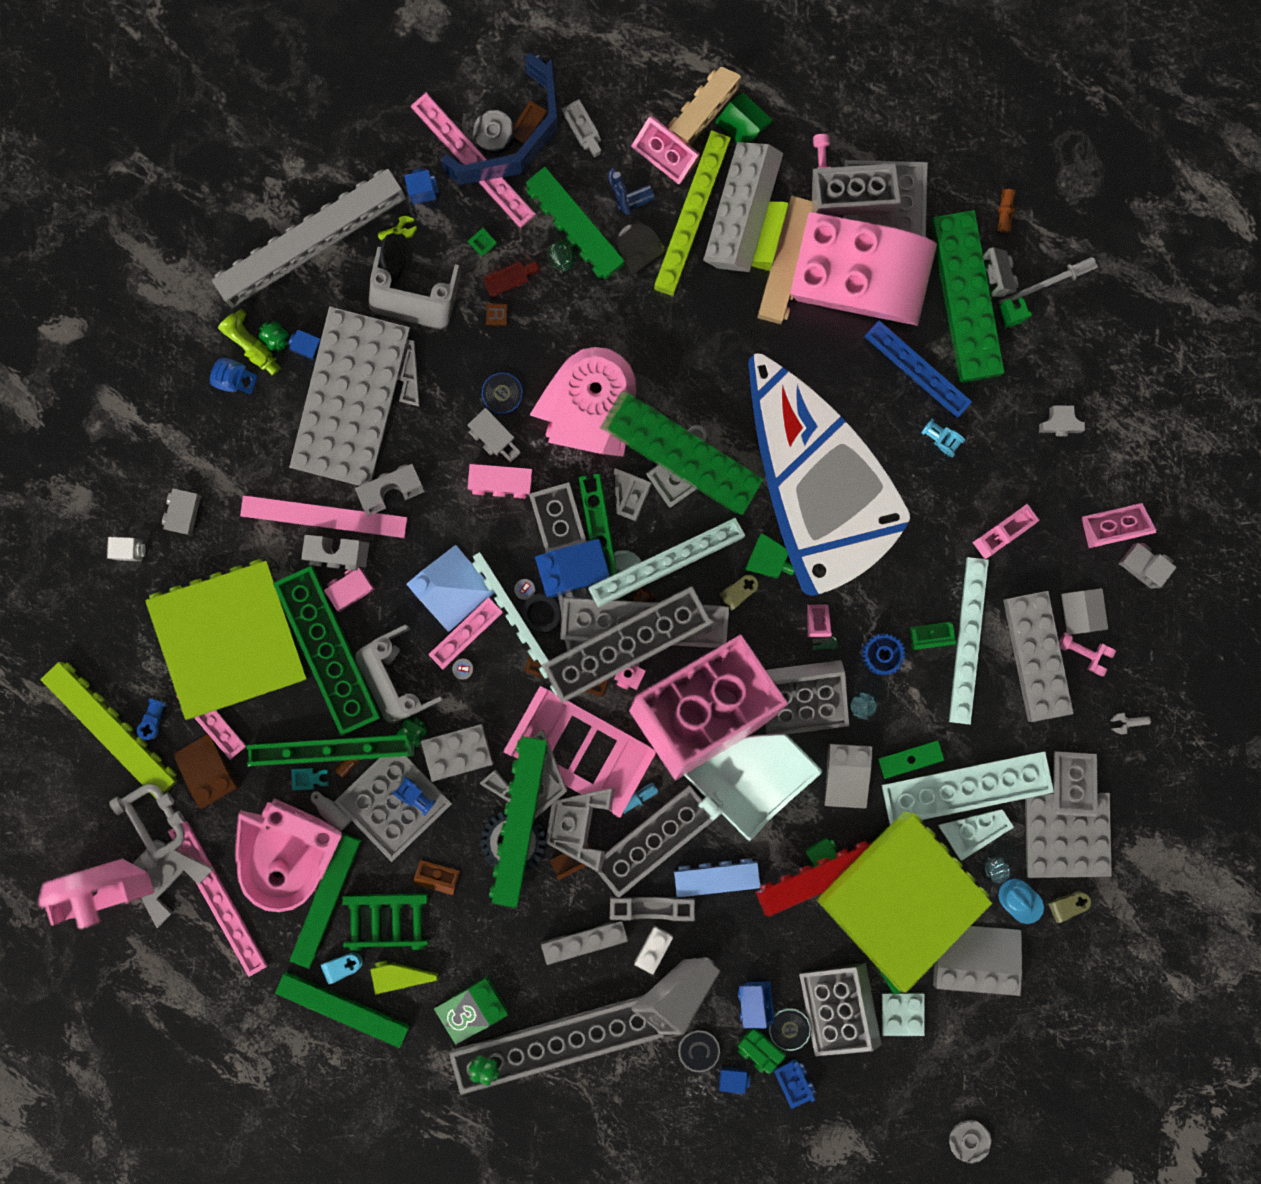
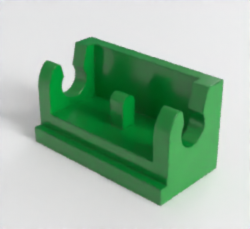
M1021 297L1019 298V303L1021 304L1019 309L1017 305L1013 304L1011 299L1005 300L998 307L1005 329L1023 323L1032 316L1031 311L1028 312L1026 303Z
M951 622L909 627L912 650L956 644L954 628Z

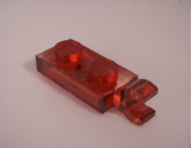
M536 261L522 267L521 262H518L482 278L492 298L529 282L527 276L535 274L540 270Z

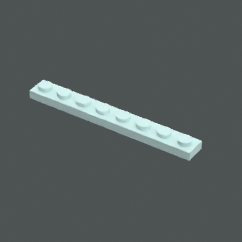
M736 518L590 586L589 591L597 606H603L743 539L745 534Z
M479 552L473 556L475 560L472 563L478 574L483 572L486 577L483 582L489 591L492 589L497 595L494 598L500 608L505 607L509 613L506 615L507 620L511 626L516 625L519 629V632L516 634L522 643L527 642L531 648L528 650V653L533 661L538 659L541 664L539 670L546 679L548 676L542 664L548 662L547 657ZM550 685V688L552 689V691L554 692V694H555L556 696H558V695L556 694V692H555L553 686Z
M968 557L966 560L949 722L971 724L989 561L986 559Z

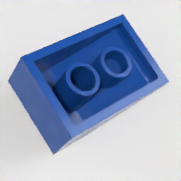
M600 539L561 548L535 557L546 597L555 598L597 584L611 577Z

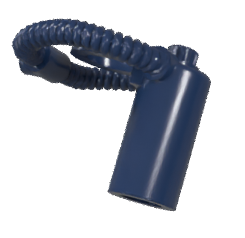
M615 168L609 170L608 180L615 192L618 201L617 207L619 210L622 209L626 215H630L631 210L655 200L654 193L649 184L626 194V187L621 173Z

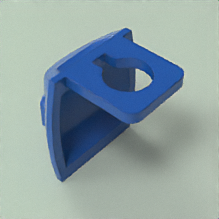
M219 358L212 368L210 384L223 391L237 392L238 389L251 394L257 380V375L245 370L246 366L238 361ZM249 376L250 384L245 388L241 380Z

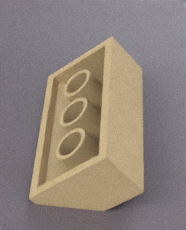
M720 67L718 71L713 70L707 78L709 82L704 87L701 85L694 94L696 96L691 103L688 101L681 109L683 113L679 118L674 117L669 123V130L691 146L737 91L741 80L739 74Z

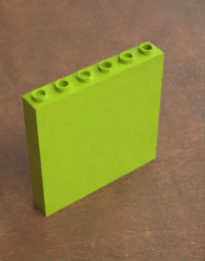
M262 559L250 562L248 567L242 568V566H237L229 569L230 573L222 575V572L210 575L209 580L202 582V579H197L189 582L190 586L182 588L179 585L170 588L169 593L163 595L161 592L149 595L150 599L145 600L185 720L307 680L279 596L273 585L274 581L267 561L262 562Z
M906 811L817 899L820 905L893 985L904 993L920 979L992 904L987 898L989 894L983 888L976 886L974 883L976 881L975 878L961 869L963 865L956 858H951L948 854L949 849L943 843H938L935 840L936 835L934 832L921 824L922 819L916 813Z

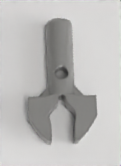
M1118 713L1110 720H1120L1125 723L1120 728H1111L1118 734H1127L1129 727L1149 725L1151 723L1149 716L1128 719L1125 717V713Z

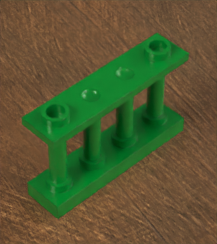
M428 893L344 895L343 905H348L351 912V941H345L343 947H349V951L362 950L361 947L412 946L413 950L424 949V946L429 944V939H422L421 907L429 902ZM382 904H390V908H392L393 940H380V908H382ZM403 904H411L413 908V939L401 940V908ZM361 905H369V908H371L372 940H359V908H361Z

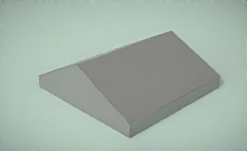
M1103 589L1061 594L1067 634L1108 629Z

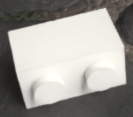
M108 537L107 558L122 561H142V557L145 556L146 552L145 544H143L142 540Z
M654 925L635 960V965L654 974L673 939V935Z

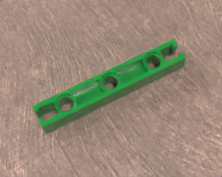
M602 474L593 475L594 479H596L597 491L590 493L586 484L587 476L579 477L589 540H596L600 536L606 538L607 544L602 549L610 576L612 577L618 574ZM594 495L600 499L597 507H592L589 502L590 498ZM623 596L617 598V600H623Z
M342 832L337 847L325 870L290 962L308 969L312 966L357 854L361 839Z
M287 971L283 974L275 992L279 996L398 1048L401 1047L410 1027L406 1023Z

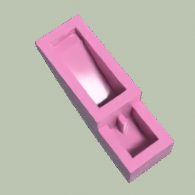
M1026 504L975 540L973 544L983 558L986 559L1036 524L1039 519L1029 505Z

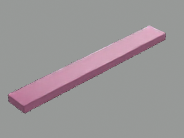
M427 93L411 105V108L463 165L487 160ZM503 177L479 181L483 188L520 229L536 216V213Z
M243 496L240 514L241 517L405 538L408 520L407 517L378 513L367 516L363 511Z
M188 821L183 822L181 825L185 832V839L177 849L213 867ZM173 828L168 833L174 841L176 839V832ZM213 870L202 883L197 885L248 977L268 965L216 871Z

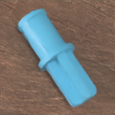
M650 783L634 792L623 813L625 814L639 804L643 805L642 802L658 793L656 786Z

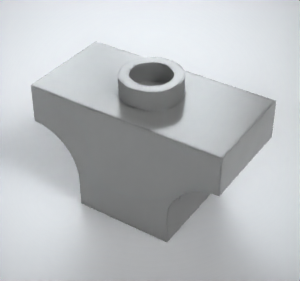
M1052 406L1048 421L1039 424V433H1056V436H1068V433H1081L1085 431V422H1081L1075 417L1074 406Z

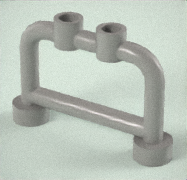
M147 784L122 799L117 796L110 800V806L117 815L126 811L148 849L147 852L141 855V860L147 869L150 870L155 867L158 859L172 852L183 843L185 832L181 824L185 822V819L180 811H173L171 807L174 804L172 796L169 793L164 795L159 787ZM146 793H153L159 807L165 812L170 826L176 832V839L157 850L131 802Z

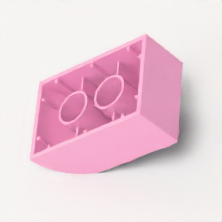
M809 212L790 294L798 302L918 326L937 244L928 238L907 231Z
M739 635L637 695L630 713L674 780H677L761 728L782 711L788 703L742 635Z

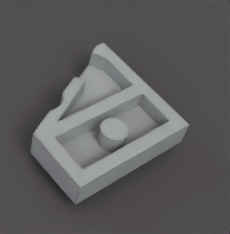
M615 468L616 513L637 522L652 483Z

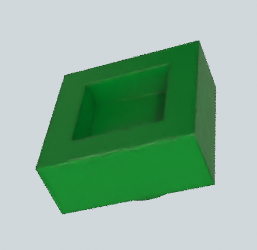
M484 228L468 240V243L482 258L497 245V242Z

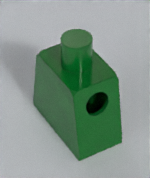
M761 533L745 571L776 579L781 571L790 575L794 573L791 561L786 560L788 556L787 549Z

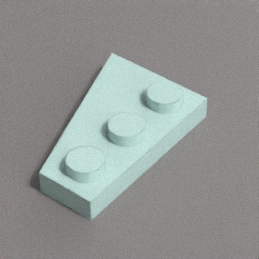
M1000 809L940 824L938 827L960 861L1012 829L1013 825L1004 811Z

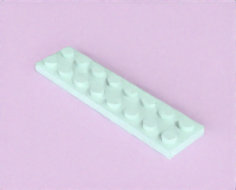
M1045 751L881 785L890 825L904 811L914 812L924 820L1054 793Z

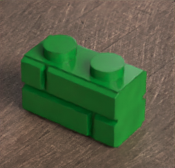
M750 1028L737 1043V1046L740 1048L738 1052L745 1059L750 1057L755 1062L754 1067L762 1074L764 1071L771 1074L786 1056L779 1047L757 1028Z

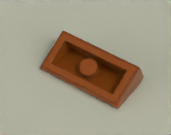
M420 860L414 877V884L453 895L460 871Z

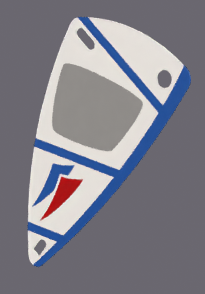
M754 354L749 360L751 395L759 448L772 504L790 561L802 591L811 596L818 595L853 580L874 565L900 537L909 523L910 514L887 473L846 421L818 394L793 374L762 354ZM766 365L768 373L766 379L760 377L758 366ZM898 513L900 519L895 522L883 525L878 522L881 516ZM815 564L825 566L826 574L824 577L817 578L813 575L812 568Z

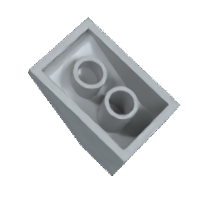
M990 248L984 254L983 259L992 300L1014 294L1017 291L1016 288H1018V280L1012 274L1013 261L1012 257L1008 256L1007 251Z
M828 744L825 806L867 808L872 762L871 746Z

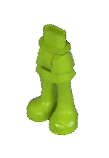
M240 309L235 314H230L221 322L218 329L239 344L246 351L244 356L249 357V360L258 365L259 368L262 370L266 369L271 375L277 373L281 369L275 362L277 358H273L272 352L261 340L251 335L243 326L246 313Z

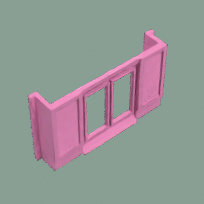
M540 686L504 752L518 759L519 753L516 752L517 741L521 740L522 736L533 738L541 730H544L553 751L573 715L592 727L569 769L567 770L558 765L564 783L567 787L581 795L611 788L615 789L613 806L610 811L616 816L621 817L653 760L656 751L569 701L562 703L553 692ZM597 730L614 738L617 742L594 784L574 774V771Z

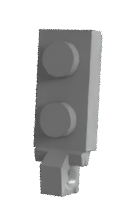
M578 99L562 108L561 111L584 150L589 148L594 157L602 154L597 144L601 141L599 133L581 101Z

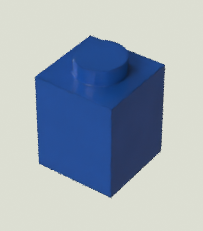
M297 330L296 334L293 333L289 340V345H291L289 349L315 361L321 339Z
M721 1067L719 1090L722 1092L745 1094V1088L750 1086V1076L747 1075L746 1069Z

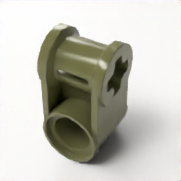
M745 575L718 595L732 611L757 590L758 581L754 576ZM745 579L748 581L753 580L754 583H752L753 588L751 590L743 588Z
M1075 891L1050 901L1048 905L1056 923H1060L1087 911L1091 906V899L1085 893ZM1078 897L1085 899L1082 901V906L1076 904Z

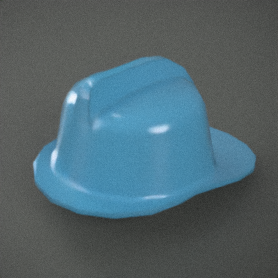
M1011 879L1002 884L998 895L1000 903L1016 920L1021 923L1031 924L1040 919L1044 910L1043 901L1027 883L1019 879Z

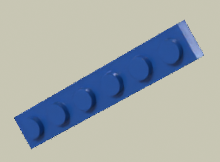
M880 321L865 335L868 341L956 418L972 403L971 400Z

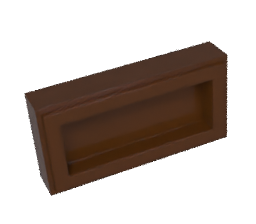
M530 100L514 125L513 139L524 145L542 123L548 110Z

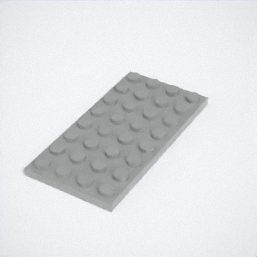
M329 307L289 468L358 486L362 482H371L373 480L410 327Z

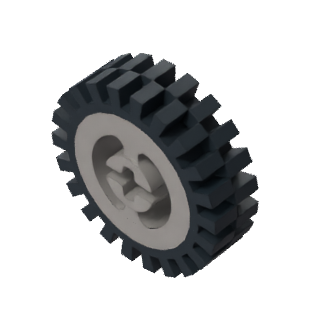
M505 810L493 816L482 831L481 850L485 855L486 861L493 868L495 864L499 865L500 856H497L499 836L502 824L507 822L508 816L504 814ZM534 818L525 872L536 866L546 848L544 828L536 818Z

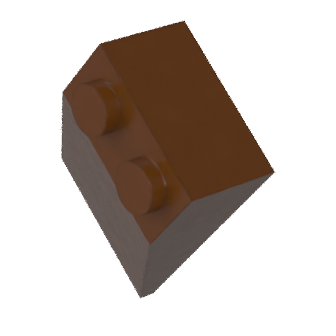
M208 734L173 754L187 787L200 809L211 805L241 787L216 743Z

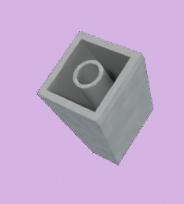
M708 958L683 959L644 995L631 1010L660 1034H683L720 970Z

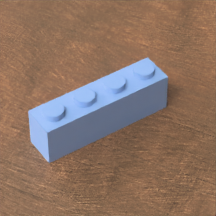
M752 858L740 859V863L732 864V861H721L718 866H711V863L698 864L699 868L691 869L690 865L678 866V870H674L677 897L760 888L758 863L753 861Z

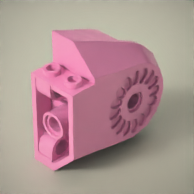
M592 347L582 349L572 355L556 373L530 414L531 416L553 422L550 425L548 424L546 437H549L548 443L600 454L624 456L626 444L600 429V426L620 392L629 393L636 397V378L632 368L620 354L607 348ZM591 383H600L602 386L601 392H593L590 387Z
M275 798L272 803L267 802L262 815L240 810L236 841V862L238 880L243 894L254 905L266 911L283 912L293 910L305 903L314 892L319 880L322 879L342 832L326 821ZM274 871H280L283 874L277 875L274 873Z
M119 859L44 883L39 897L40 907L46 906L51 925L76 917L80 929L100 922L97 910L123 902L128 903L155 892L148 872L124 859ZM98 890L96 895L91 893L93 891Z

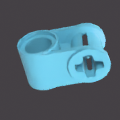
M351 952L321 964L320 966L328 985L355 973L363 965V958L359 953ZM355 960L356 964L349 966L348 962Z

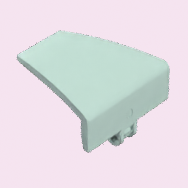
M766 734L744 738L684 776L705 796L698 806L700 808L703 807L711 815L710 818L712 820L722 813L747 840L751 841L764 825L818 777L822 770L787 734Z

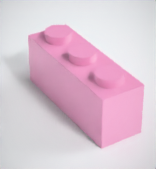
M470 464L468 490L472 491L473 495H485V492H493V496L496 497L514 494L513 498L526 499V495L531 494L533 470Z

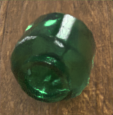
M561 239L548 246L549 249L546 255L553 269L561 268L563 272L573 267L572 263L577 257L570 242H564Z

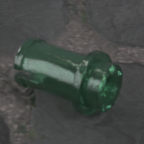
M831 634V637L812 638V643H821V645H813V651L832 649L834 651V649H838L837 636H833V634Z

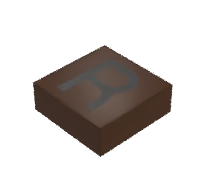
M486 304L487 326H507V304Z

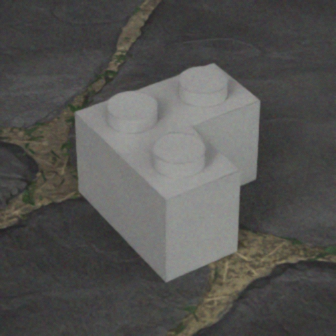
M1144 543L1133 544L1119 564L1149 588L1162 587L1176 569L1172 564L1173 560L1164 554L1162 556L1153 555L1151 553L1152 549Z

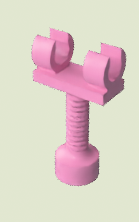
M827 134L815 135L813 137V145L818 148V168H831L827 167L826 147L830 145V136Z
M1067 633L1061 636L1059 640L1060 649L1064 651L1071 649L1091 659L1088 670L1100 676H1105L1107 669L1097 665L1102 654L1113 658L1116 650L1104 644H1099L1096 652L1075 643L1072 640L1073 636Z

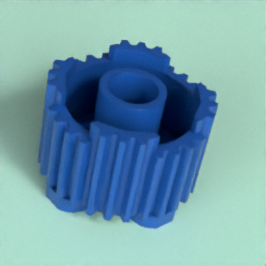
M877 634L864 643L865 646H863L861 657L864 658L862 662H865L864 666H867L870 672L878 675H891L900 669L901 663H904L902 659L905 658L903 656L905 654L903 651L905 647H902L903 643H899L900 639L896 640V637L888 634ZM880 650L888 652L886 660L879 658Z

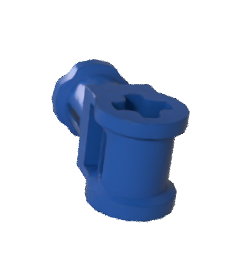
M149 698L150 704L147 713L144 714L142 723L137 727V733L140 738L152 740L157 737L161 721L160 717L167 703ZM150 725V729L153 730L152 734H148L146 736L144 727H149Z
M407 776L403 777V782L397 790L392 791V794L409 806L414 805L422 811L423 816L436 803L435 800L431 801L422 794L423 790Z

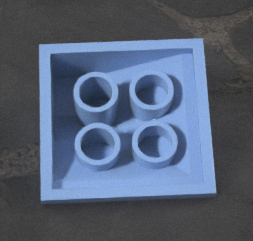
M456 545L407 583L413 593L448 632L495 593L493 589L489 591L483 582L485 578L480 573L478 574L473 564Z

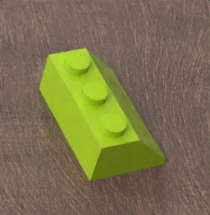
M769 202L751 266L768 271L771 270L788 203Z

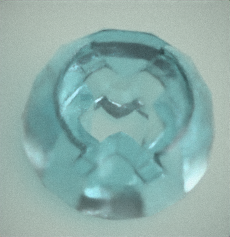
M994 857L985 864V872L988 877H991L993 883H1003L1009 878L1010 869L1008 864H1004L1003 858Z

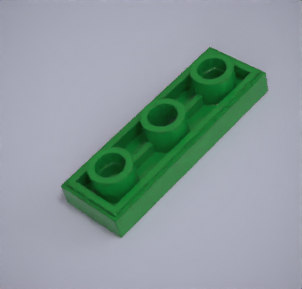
M937 740L879 758L878 761L883 777L886 779L944 761ZM909 756L914 757L913 763H908L907 758Z

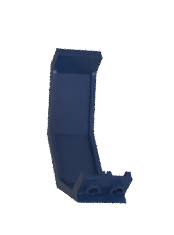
M529 53L525 58L527 61L525 64L527 68L526 73L547 90L549 112L520 150L514 155L466 165L458 163L446 154L441 160L443 171L459 185L518 175L524 172L557 131L552 59L545 64V60L539 55L534 56L532 53Z

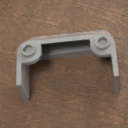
M378 247L370 278V310L379 316L431 328L443 329L447 327L450 322L461 275L459 265L454 266L451 283L436 284L432 288L430 297L390 288L391 275L388 271L382 269L381 247Z
M404 625L360 648L356 653V662L385 721L391 724L398 723L445 700L443 696H440L421 705L418 697L413 694H406L399 698L381 660L392 653L393 646L390 639L410 630L409 625Z

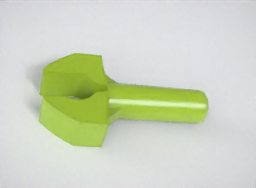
M408 216L400 217L398 226L378 233L379 239L383 240L387 234L391 233L396 235L403 234L406 236V239L412 237L417 227L415 226L410 229H405L404 227L407 223L414 222V219Z

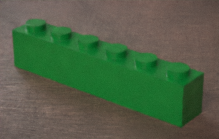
M546 167L542 168L526 182L528 188L526 192L533 200L536 198L541 203L539 205L540 209L546 216L548 214L554 219L552 223L559 231L563 229L567 234L565 238L572 247L576 245L579 248L581 258L586 263L590 261L594 266L592 270L598 278L603 277L607 280L625 265L622 257Z

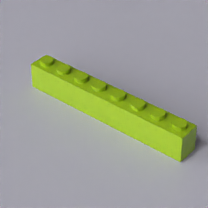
M711 131L655 282L654 290L674 296L731 137Z
M58 662L40 680L143 786L153 784L159 787L165 794L178 782V779L175 777L177 774L169 766L166 768L161 763L162 758L153 751L151 753L146 748L148 744L142 738H137L132 733L133 728L128 723H122L117 718L119 714L112 707L108 708L103 703L105 700L97 692L93 693L88 688L90 684L81 677L79 679L74 673L76 670L68 662Z

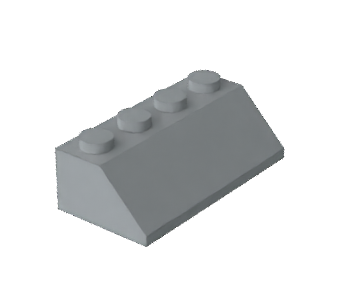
M896 164L813 169V212L828 216L896 212L900 205Z

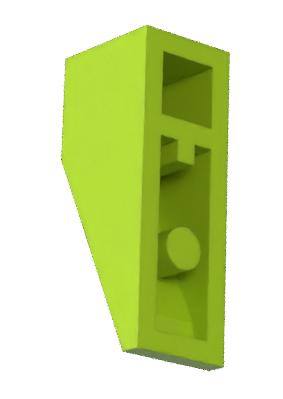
M387 960L376 962L375 966L370 969L376 994L437 981L439 978L438 973L394 962L387 963Z

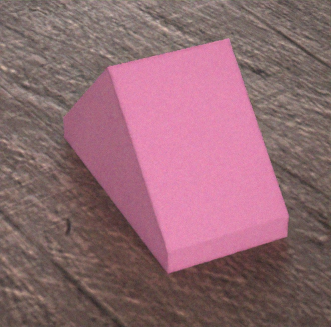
M808 605V637H830L829 606Z

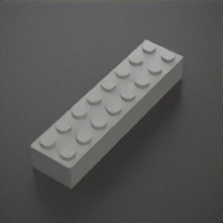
M688 587L542 664V667L560 701L563 703L711 625V622L693 587Z

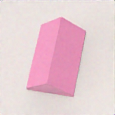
M652 115L648 118L631 146L678 184L684 180L697 164L700 153Z
M1142 503L1082 517L1089 548L1156 533V528Z

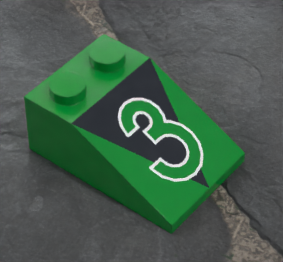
M488 976L434 1008L455 1045L491 1026L509 1013Z

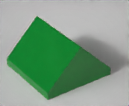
M742 93L727 105L715 124L736 143H753L773 120Z

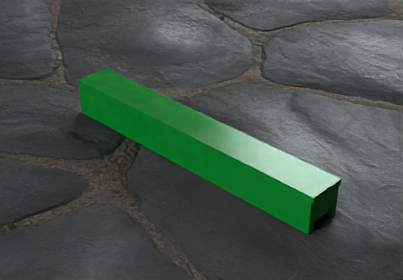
M413 734L246 745L249 753L248 766L414 755Z

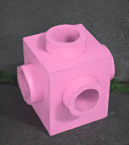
M637 663L616 674L614 680L618 681L616 685L626 690L629 687L637 690L646 671L639 668L640 663ZM626 671L632 672V676L630 678H626L624 676V673Z

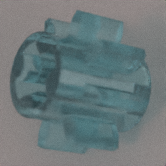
M860 693V697L853 698L851 710L854 712V716L867 720L868 715L872 716L876 712L877 704L873 696Z

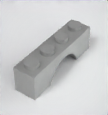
M611 896L610 920L652 918L694 921V897L620 896L618 898L617 896Z
M615 920L587 931L543 941L541 946L548 965L628 942L623 920Z

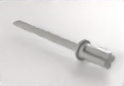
M1091 257L1072 266L1069 264L1067 265L1068 271L1003 298L998 304L1000 306L1007 299H1011V301L1017 300L1022 296H1026L1070 276L1073 280H1076L1077 276L1096 269V261Z

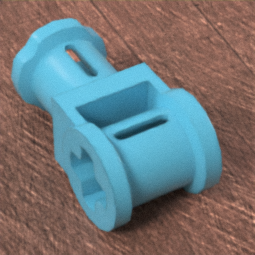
M931 418L921 432L923 435L927 434L934 439V444L950 457H954L956 449L961 443L965 442V439L960 434L947 427L943 429L934 422L933 418Z

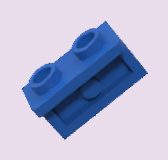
M794 1059L774 1069L791 1109L807 1101H815L813 1095L816 1094L812 1082H806L804 1075H807L803 1063L798 1064L797 1060Z

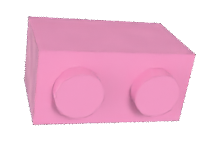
M358 568V571L348 570L344 573L345 577L339 581L336 578L327 584L328 588L324 591L337 611L341 612L374 590V587L361 568Z

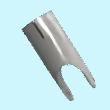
M319 792L311 794L312 803L317 806L319 814L330 825L342 832L352 820L334 801L325 798Z

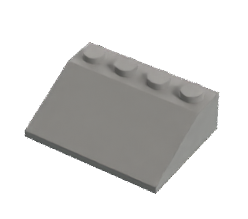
M841 660L765 670L788 703L782 711L765 724L766 734H793L849 726L845 671Z
M970 926L935 962L933 986L936 989L1020 996L1022 980L1021 930Z
M866 962L799 974L807 1017L811 1027L810 1032L815 1056L873 1051L882 1045Z

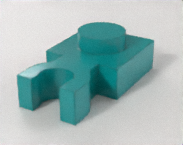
M313 768L291 770L292 790L314 789V784L329 786V781L322 782L320 779L322 774H328V770H321L318 773H314Z

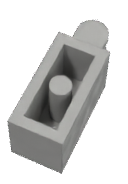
M486 408L468 424V427L471 429L468 433L476 441L480 438L485 443L483 448L490 455L494 453L498 457L502 453L511 463L521 453L512 443L515 438ZM510 445L512 450L506 454L504 450Z

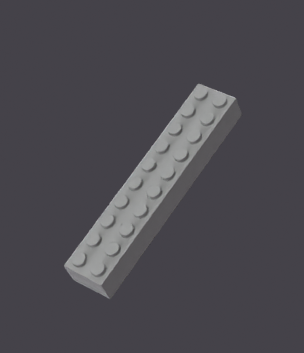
M379 170L373 175L374 178L368 182L366 180L356 185V189L352 192L341 194L338 197V201L333 204H325L321 207L319 213L306 216L303 219V223L298 226L293 225L289 227L281 237H273L267 242L268 245L262 249L261 247L254 249L250 253L251 256L235 261L232 264V268L227 271L225 269L219 271L212 282L224 301L234 308L406 199L390 170Z
M641 995L455 1048L450 1051L449 1055L460 1095L664 1036L631 1010L644 996ZM478 1056H482L487 1060H495L497 1062L496 1068L500 1069L496 1082L491 1081L489 1086H485L481 1082H473L470 1079L471 1073H468L471 1060L476 1061Z

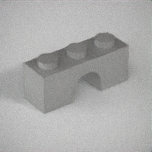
M413 464L402 465L392 473H383L378 476V479L371 482H362L359 487L355 488L367 516L386 509L383 498L385 493L391 489L401 491L405 500L424 492Z
M305 535L301 559L309 561V565L321 566L322 563H327V567L338 569L340 565H345V569L358 571V567L366 568L369 543L341 539L339 550L334 553L332 549L333 539Z

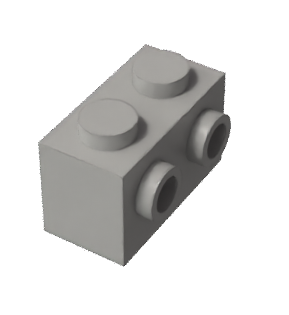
M172 489V493L169 492L167 497L168 511L164 513L162 518L163 529L192 536L201 495Z

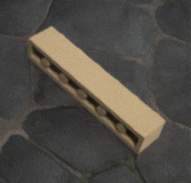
M791 196L775 257L757 317L759 319L781 324L783 319L787 320L790 308L787 307L788 300H793L790 292L808 214L813 212L812 201Z

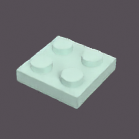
M882 993V1036H924V993H898L896 995L893 993Z

